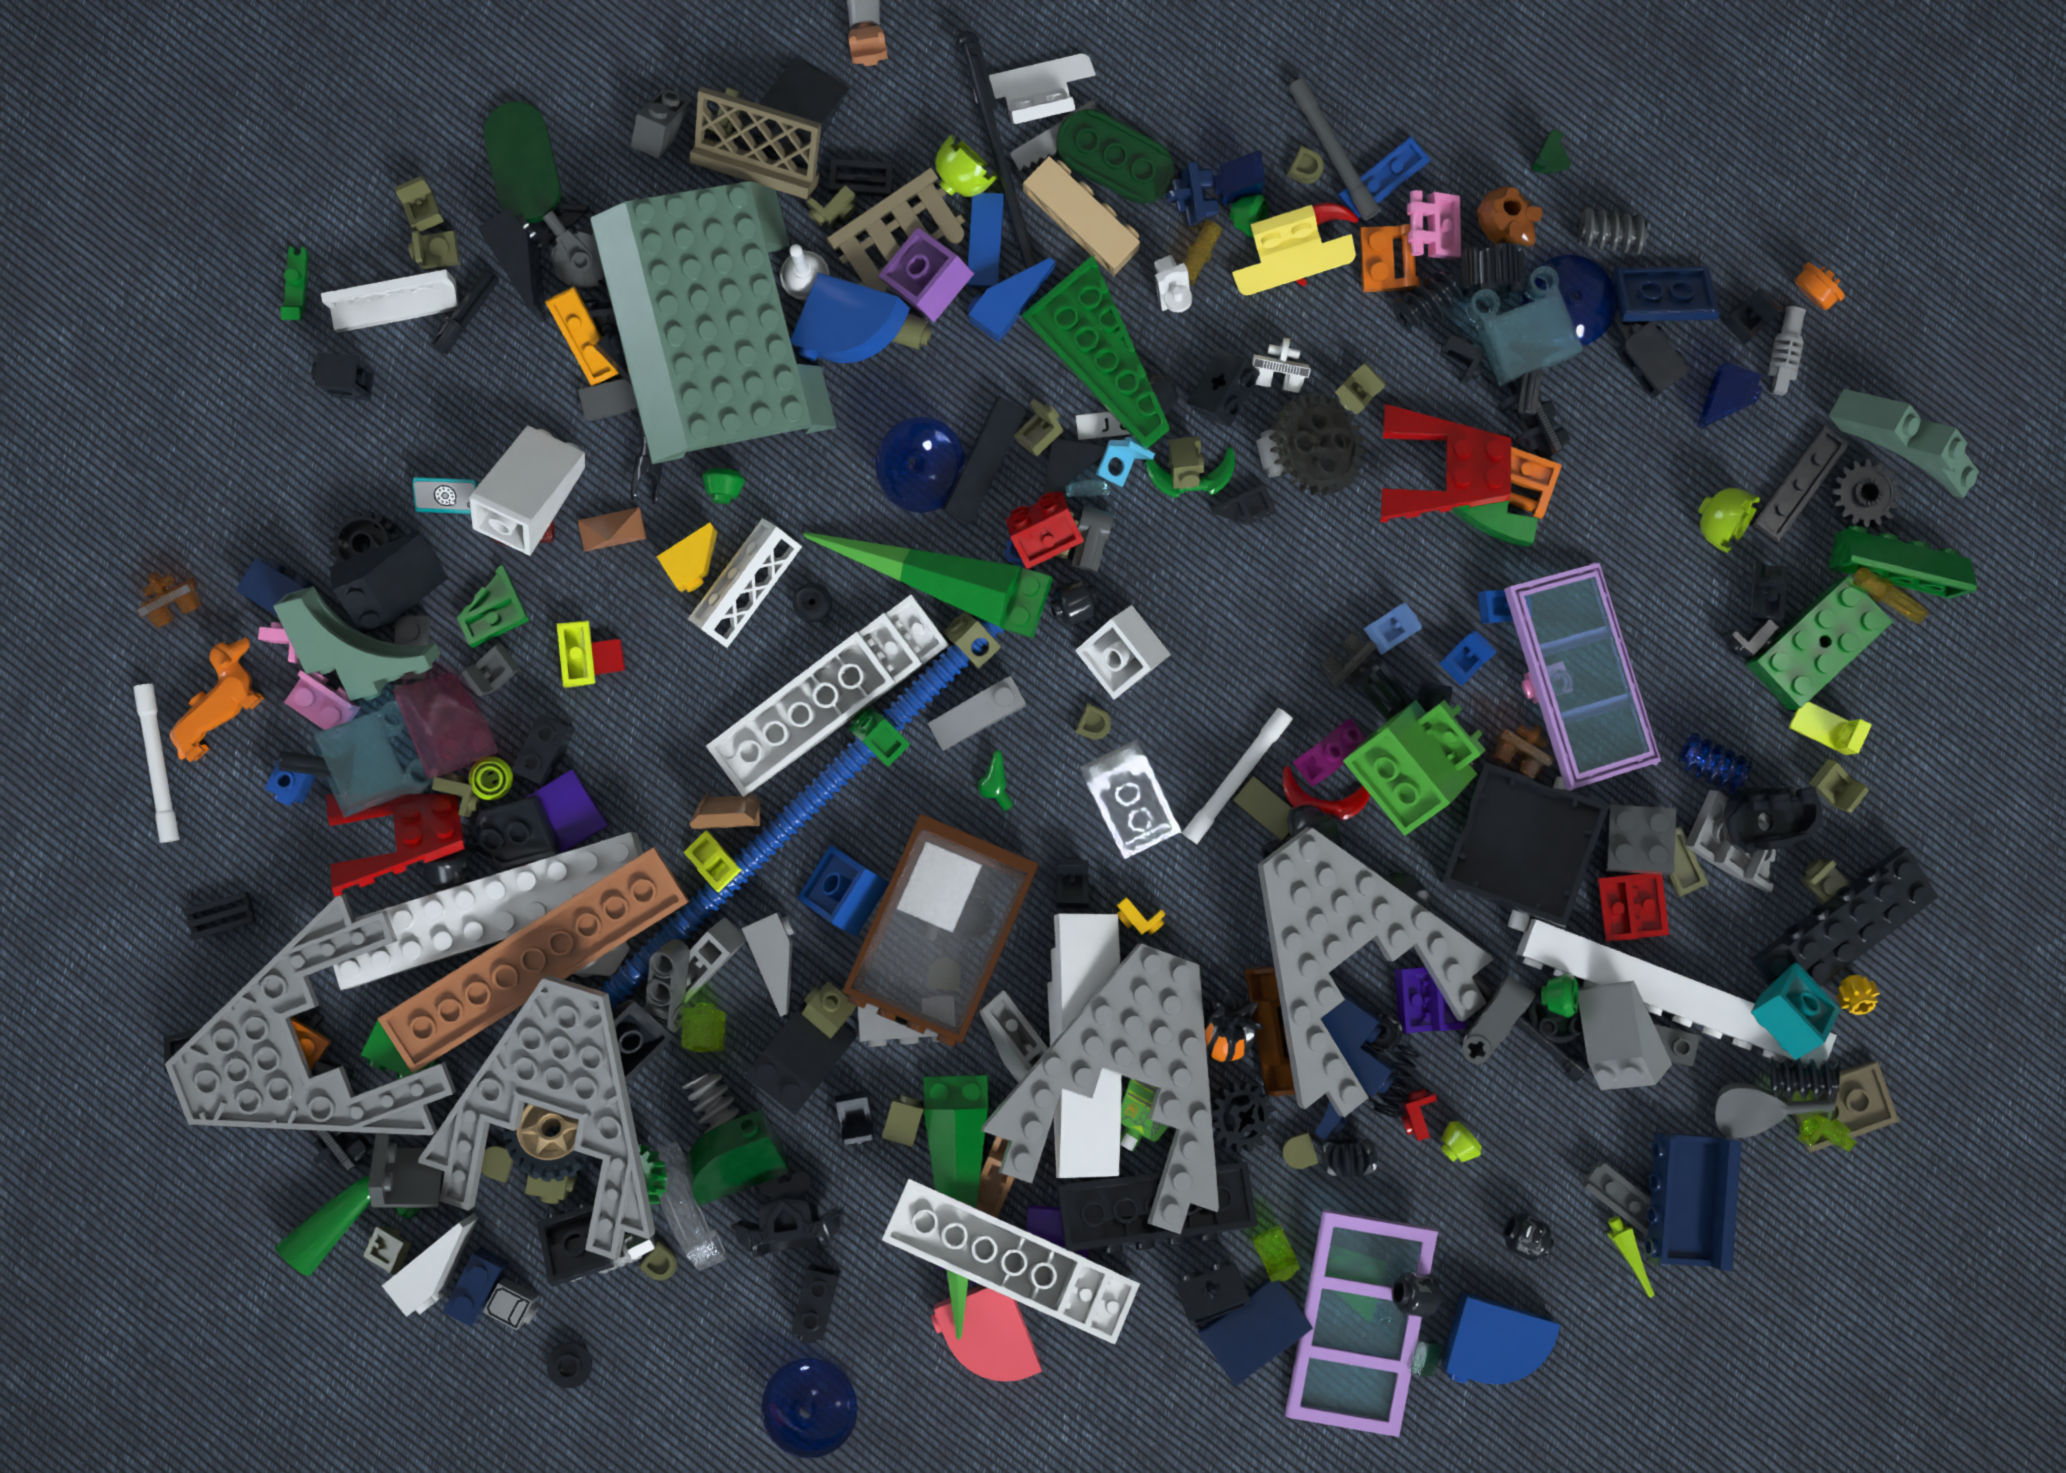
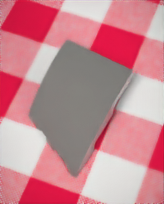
M1709 790L1685 846L1734 877L1765 892H1772L1774 883L1769 882L1770 862L1775 861L1776 850H1756L1754 853H1744L1733 847L1726 840L1723 831L1724 809L1729 798L1720 791ZM1763 812L1758 818V825L1765 831L1769 828L1771 820Z

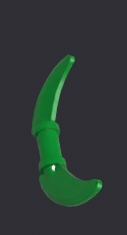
M1229 447L1221 464L1207 476L1199 478V486L1174 489L1171 475L1163 471L1154 459H1146V469L1152 483L1161 492L1174 498L1187 491L1202 490L1203 492L1207 491L1210 495L1217 493L1229 482L1235 466L1233 448Z

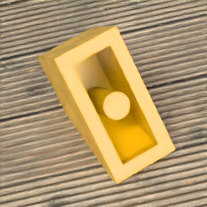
M710 522L657 556L668 576L681 592L684 590L691 592L704 583L702 579L708 576L717 537V531Z

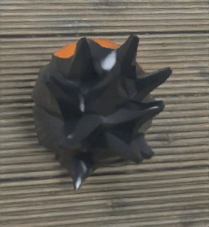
M1230 989L1226 990L1225 1004L1214 999L1210 1001V1013L1204 1017L1206 1050L1213 1059L1220 1062L1234 1061L1250 1051L1256 1040L1257 1029L1263 1028V1025L1252 1017L1258 1006L1257 1001L1245 1005L1246 996L1236 1002Z

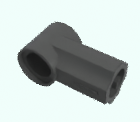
M1084 506L1078 528L1084 542L1076 546L1071 566L1089 572H1098L1105 541L1109 539L1115 513Z

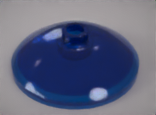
M1561 255L1545 261L1531 274L1526 283V292H1523L1522 307L1529 327L1540 339L1559 348L1573 349L1591 344L1607 331L1615 317L1617 295L1610 276L1596 262L1578 255ZM1570 292L1578 293L1579 301L1572 300Z
M913 417L903 420L885 435L879 446L876 457V474L879 485L886 497L893 504L904 510L924 513L939 509L944 505L965 462L963 447L953 430L939 420L928 417ZM911 458L915 460V466L912 469L909 467Z
M804 1358L784 1365L768 1381L762 1395L761 1417L767 1434L781 1450L795 1457L814 1459L834 1452L849 1438L857 1419V1398L852 1384L840 1369L824 1360ZM800 1408L808 1409V1418L800 1415Z

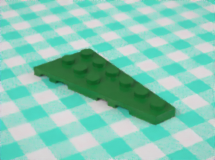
M1092 255L1023 313L1022 317L1032 330L1146 450L1170 430L1169 424L1136 354L1133 343L1101 275L1094 255Z

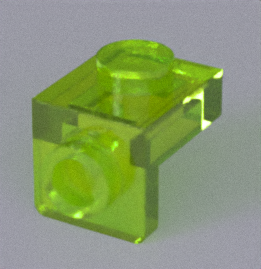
M1817 1114L1803 1122L1799 1129L1800 1135L1797 1137L1799 1142L1812 1147L1822 1135L1837 1148L1850 1152L1857 1143L1848 1135L1851 1130L1836 1119L1831 1122L1826 1117Z
M1281 1225L1252 1238L1271 1282L1287 1280L1300 1269L1297 1257Z

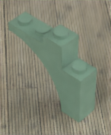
M1843 389L1829 414V417L1840 431L1869 440L1897 453L1933 476L1953 496L1960 498L1966 496L1969 488L1975 484L1979 471L1966 455L1965 449L1968 443L1956 427L1922 420L1909 403Z
M314 586L288 593L273 605L306 675L318 671L323 675L336 670L350 701L359 698L368 701L382 694L381 690L388 682L401 678L407 672L413 671L414 674H420L433 667L432 663L440 655L436 643L414 646L397 645L374 639L359 632L341 620L326 605Z

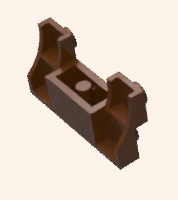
M1262 965L1245 969L1250 1003L1258 1002L1252 1017L1263 1025L1262 1029H1257L1256 1041L1265 1094L1269 1096L1296 1095L1274 966Z

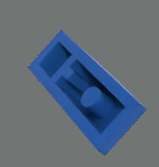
M1048 258L988 288L982 296L977 294L967 308L970 311L968 314L969 322L1000 343L1055 270V261Z

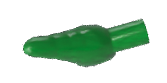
M996 750L993 753L985 776L978 781L977 788L981 796L995 798L1005 812L1014 803L1005 791L1006 779L1002 752Z

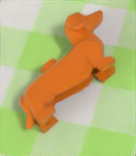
M244 637L233 644L226 641L219 642L211 649L209 658L218 674V682L209 693L205 694L204 691H201L190 700L188 704L192 708L177 721L169 734L170 740L178 749L177 755L179 759L183 760L186 757L189 762L193 760L198 761L211 749L207 744H200V741L205 738L208 731L234 718L239 714L242 706L246 710L249 708L254 709L265 699L261 693L253 692L252 676L239 662L241 656L250 647L248 637Z

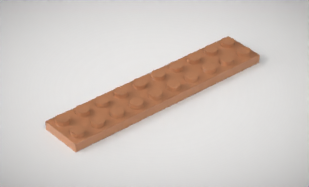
M653 847L378 1018V1021L411 1072L414 1073L524 1005L545 976L550 975L563 980L682 907L690 900L657 848Z

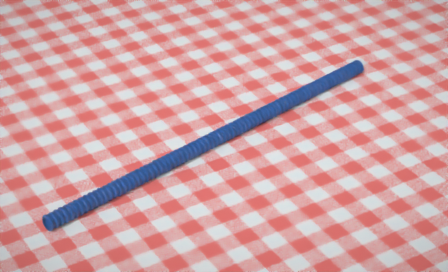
M976 619L995 640L997 639L996 634L998 632L1000 634L1004 632L1003 629L982 619ZM984 638L976 639L971 645L972 653L975 655L977 653L981 654L983 652L982 648L984 646L988 647L987 640ZM955 644L952 647L948 646L946 648L948 651L945 654L942 652L939 655L941 658L938 661L936 659L932 661L934 665L931 668L929 666L925 668L927 672L924 675L922 673L918 675L919 680H913L911 682L912 686L910 688L906 687L904 689L905 693L903 695L899 694L896 702H890L891 707L889 709H883L884 714L882 716L897 731L899 729L903 730L905 728L903 725L906 722L911 723L912 720L910 718L913 715L917 717L919 715L918 710L920 708L924 710L926 708L925 703L928 701L931 703L933 701L932 697L935 694L938 696L940 694L939 690L941 688L945 689L948 681L953 682V676L955 674L960 675L962 667L967 668L969 666L967 662L970 659ZM855 737L856 741L853 744L849 742L847 744L849 748L846 751L842 749L840 751L842 755L839 758L835 756L833 758L834 762L832 764L828 763L826 765L827 769L825 771L821 770L819 772L820 776L818 778L814 777L811 785L806 784L804 786L806 789L804 792L799 791L797 793L799 797L796 800L792 798L790 800L791 804L789 806L785 805L783 807L784 811L782 813L778 812L775 820H769L770 825L768 827L763 826L761 828L763 831L761 834L756 833L754 835L756 838L754 841L749 840L747 842L748 846L746 848L742 847L740 849L741 853L733 856L741 871L719 893L706 882L704 884L705 888L703 890L699 889L697 891L698 895L696 897L692 896L690 898L691 902L683 905L684 909L682 911H676L677 916L675 918L670 917L668 919L669 923L663 924L661 926L662 930L656 931L654 933L655 937H650L647 940L648 944L646 946H640L641 951L639 953L634 952L632 954L634 957L632 960L627 959L625 961L626 965L620 966L618 968L619 972L611 975V980L604 981L605 986L603 988L598 987L596 989L608 993L611 1009L617 1007L620 1001L625 1002L627 1000L626 995H632L634 993L633 989L639 988L641 986L640 982L648 979L650 957L671 939L683 941L685 938L689 939L691 937L690 933L692 931L697 932V926L699 924L704 925L706 923L704 919L713 916L711 912L714 910L718 911L720 909L719 905L721 903L725 904L727 902L726 898L728 896L732 897L735 889L740 890V884L742 882L747 883L749 881L747 877L749 875L754 876L756 874L754 870L757 868L761 869L763 867L762 863L764 861L768 862L770 860L769 856L771 854L775 855L778 847L783 848V842L785 840L790 841V835L792 833L797 834V828L800 826L804 827V822L807 819L810 821L813 818L811 815L814 812L817 814L820 811L818 808L821 805L825 807L827 805L825 801L828 798L832 800L834 798L832 794L835 791L839 793L841 791L839 787L842 785L846 786L848 784L847 780L849 778L853 779L855 777L854 773L856 771L860 772L863 764L868 765L870 757H876L862 741Z

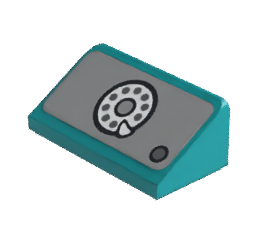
M413 477L415 512L471 514L469 497L480 482L473 479Z

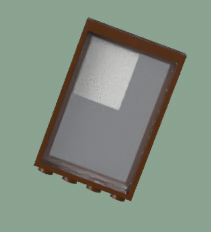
M920 814L842 992L849 995L847 1002L865 1009L866 1004H870L879 1008L876 1014L893 1022L896 1016L908 1021L906 1027L921 1034H924L925 1030L928 1029L938 1034L936 1040L951 1047H954L956 1042L963 1045L1039 864Z

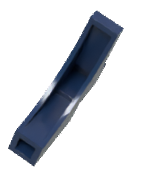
M1336 984L1345 1000L1324 1015L1321 1021L1364 1091L1372 1097L1378 1091L1384 1094L1395 1080L1391 1073L1396 1067L1365 1045L1366 1041L1372 1044L1382 1031V1028L1378 1025L1383 1018ZM1330 1101L1326 1113L1315 1131L1324 1140L1331 1134L1337 1137L1348 1122L1337 1114Z

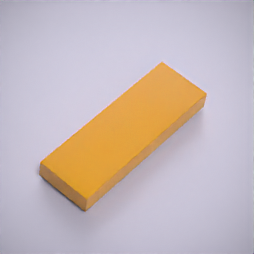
M575 286L546 299V305L591 386L619 374L594 348V345L602 338V335Z

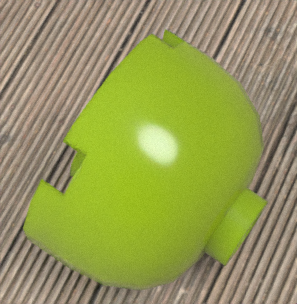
M950 134L941 145L935 159L936 171L942 178L939 185L952 196L955 192L964 197H973L983 193L998 178L996 172L993 170L989 175L985 170L988 163L962 140L958 145L954 143L956 136Z
M1740 488L1723 489L1713 498L1707 496L1698 510V513L1702 514L1700 520L1701 533L1713 546L1728 553L1733 548L1728 545L1734 536L1736 540H1740L1757 510L1752 507V503H1759L1760 498Z

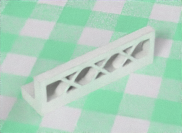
M446 269L321 293L322 302L330 308L333 327L337 333L454 311L460 305L455 278Z
M762 518L689 616L688 620L728 648L802 546L777 526ZM782 539L789 545V548L782 557L774 558V548ZM767 567V578L764 582L755 584V574L758 569ZM749 592V602L747 605L736 609V599L739 595ZM730 618L731 626L722 637L714 629L721 619Z

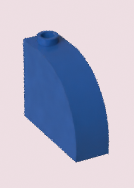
M818 272L790 341L791 344L799 349L798 354L811 361H816L817 357L835 363L862 361L880 352L896 337L905 322L910 307L898 296Z
M1461 1291L1440 1366L1448 1373V1378L1460 1383H1466L1467 1379L1485 1384H1506L1520 1380L1534 1372L1547 1359L1555 1345L1560 1324L1553 1318Z

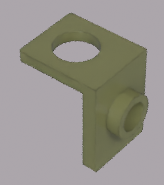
M965 611L955 618L943 631V634L958 646L977 668H980L1001 648L986 629ZM978 638H984L988 643V648L982 655H975L971 650L972 643Z

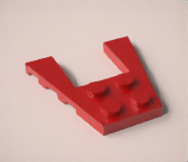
M1384 405L1383 438L1446 441L1445 491L1382 488L1380 523L1388 522L1391 518L1405 516V519L1418 517L1420 513L1439 510V513L1451 511L1453 507L1465 505L1475 507L1508 501L1510 499V437L1399 407Z
M345 794L326 795L327 818L330 826L393 815L397 851L330 864L331 886L334 897L342 895L343 889L359 884L361 888L375 882V877L393 871L394 875L407 870V865L420 860H424L425 864L464 849L461 815H459L460 806L458 796L455 794H349L348 798Z

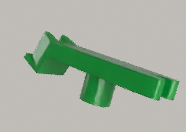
M289 247L287 267L284 273L286 281L284 305L281 306V320H301V317L304 316L309 259L308 250L305 247H301L299 255H296L294 247Z

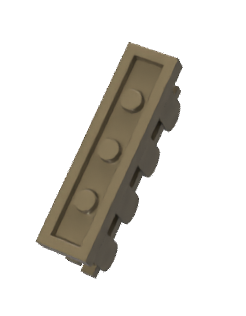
M929 168L827 238V243L833 252L839 248L842 251L843 255L839 257L842 264L844 265L849 262L862 282L858 285L881 292L886 291L887 284L878 277L885 266L877 270L865 250L875 244L888 264L900 249V246L891 234L892 231L901 227L907 238H909L918 227L928 234L916 216L925 209L939 228L929 236L936 241L944 236L951 244H958L962 241L964 230L961 224L965 220L961 214L955 218L943 200L947 193L943 188L939 190L935 188L934 184L937 182L938 177L932 168ZM917 196L921 202L911 208L908 202ZM892 214L895 220L885 225L882 219ZM866 231L869 237L859 243L856 237Z

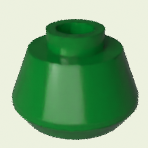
M1256 194L1241 197L1238 202H1234L1230 211V220L1233 221L1234 227L1248 237L1253 238L1251 224L1268 218L1269 206L1267 200L1263 195Z
M709 468L702 474L706 495L712 497V502L730 504L731 499H737L745 484L742 473L735 470Z
M1565 973L1549 979L1547 986H1542V1004L1547 1005L1549 1011L1569 1018L1577 1012L1579 1000L1576 978L1569 973Z

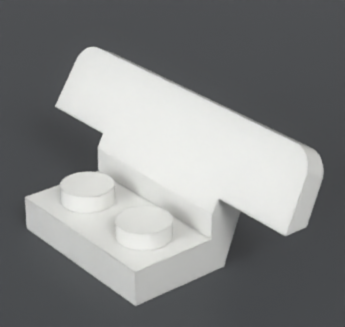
M1077 54L989 75L995 99L1005 97L1011 123L1018 124L1075 110L1073 97L1069 96L1066 82L1095 76L1096 74L1089 56ZM974 90L975 102L978 103Z

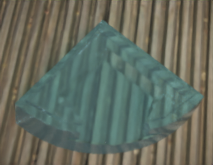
M1089 479L1066 485V496L1091 497L1111 494L1110 483L1106 481Z

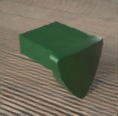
M1552 129L1545 137L1531 167L1533 172L1551 174L1567 170L1570 167L1569 157L1560 144L1563 133Z

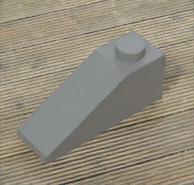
M1009 676L932 720L928 725L942 751H945L1026 707V703L1012 677Z
M778 912L742 928V931L781 1017L789 1013L793 949V940L790 935L795 932L788 916L782 917L781 913Z
M726 917L710 928L690 950L685 1004L746 941L745 936Z
M1001 990L979 1012L1004 1065L1019 1083L1046 1052L1048 1047L1007 993Z

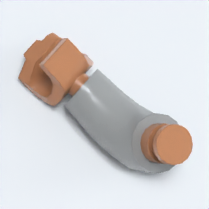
M846 0L851 29L848 39L852 64L863 63L864 66L877 65L880 60L888 59L884 31L879 26L880 0Z

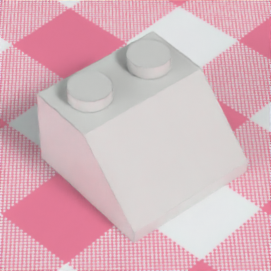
M1132 605L1110 619L1075 650L1113 700L1171 655Z

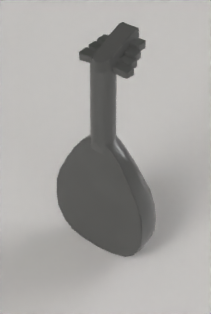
M1740 1082L1729 1083L1722 1086L1717 1093L1714 1105L1715 1121L1718 1130L1723 1135L1731 1138H1744L1757 1135L1775 1126L1789 1114L1827 1112V1119H1831L1832 1112L1836 1108L1838 1092L1833 1101H1829L1827 1096L1826 1100L1786 1102L1780 1097H1774L1773 1092L1757 1085Z

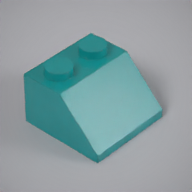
M1795 962L1758 997L1751 1010V1014L1755 1017L1758 1024L1765 1027L1777 1040L1779 1046L1797 1060L1826 1042L1841 1008Z

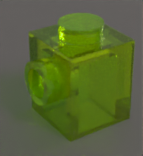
M706 1002L696 1003L695 1008H683L681 1047L692 1052L723 1051L726 1013L716 1009L715 1004Z

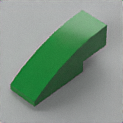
M1509 500L1475 507L1465 505L1451 509L1454 514L1469 525L1489 536L1523 547H1528L1534 543L1538 518L1507 513Z

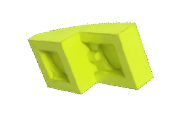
M707 830L684 851V854L698 868L699 873L718 893L741 871L734 859Z

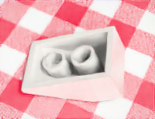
M475 1213L455 1225L382 1285L406 1317L415 1310L420 1315L444 1296L440 1290L449 1283L478 1220Z

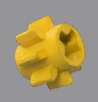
M1852 975L1842 980L1840 987H1838L1840 993L1836 995L1841 1009L1847 1008L1849 1013L1862 1015L1875 1008V1003L1878 1002L1876 996L1880 993L1874 981L1869 982L1867 977L1861 975Z

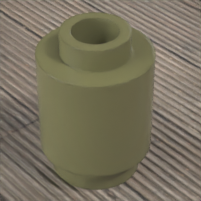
M908 313L902 328L892 342L920 350L922 345H928L932 327H928L927 319Z

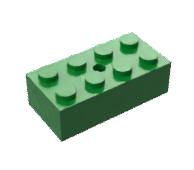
M1849 575L1835 580L1774 637L1775 640L1763 652L1759 651L1745 665L1788 711L1799 709L1889 627L1893 621Z

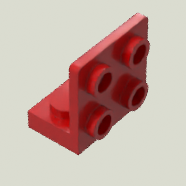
M1062 491L1056 494L1055 492L1046 493L1038 499L1037 503L1029 507L1020 506L1011 511L1010 516L1006 518L1010 538L1026 569L1084 542Z

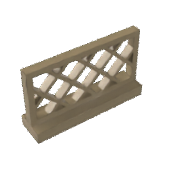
M701 87L698 91L695 145L690 151L689 163L808 199L818 185L819 173H816L821 123ZM707 100L716 102L723 113L714 117L707 107ZM737 110L746 111L753 122L744 126L734 112ZM725 117H728L737 130L730 135L726 133L718 122ZM767 119L777 121L783 131L773 135L764 121ZM711 126L721 140L717 142L704 138L705 129ZM755 126L759 128L767 139L760 144H757L748 132V130ZM800 128L810 131L811 141L803 144L794 130ZM741 135L751 149L748 151L739 149L732 140ZM786 135L796 147L794 151L788 154L778 142L780 138ZM771 145L780 158L777 160L768 158L762 149ZM801 154L808 164V169L797 167L791 158Z

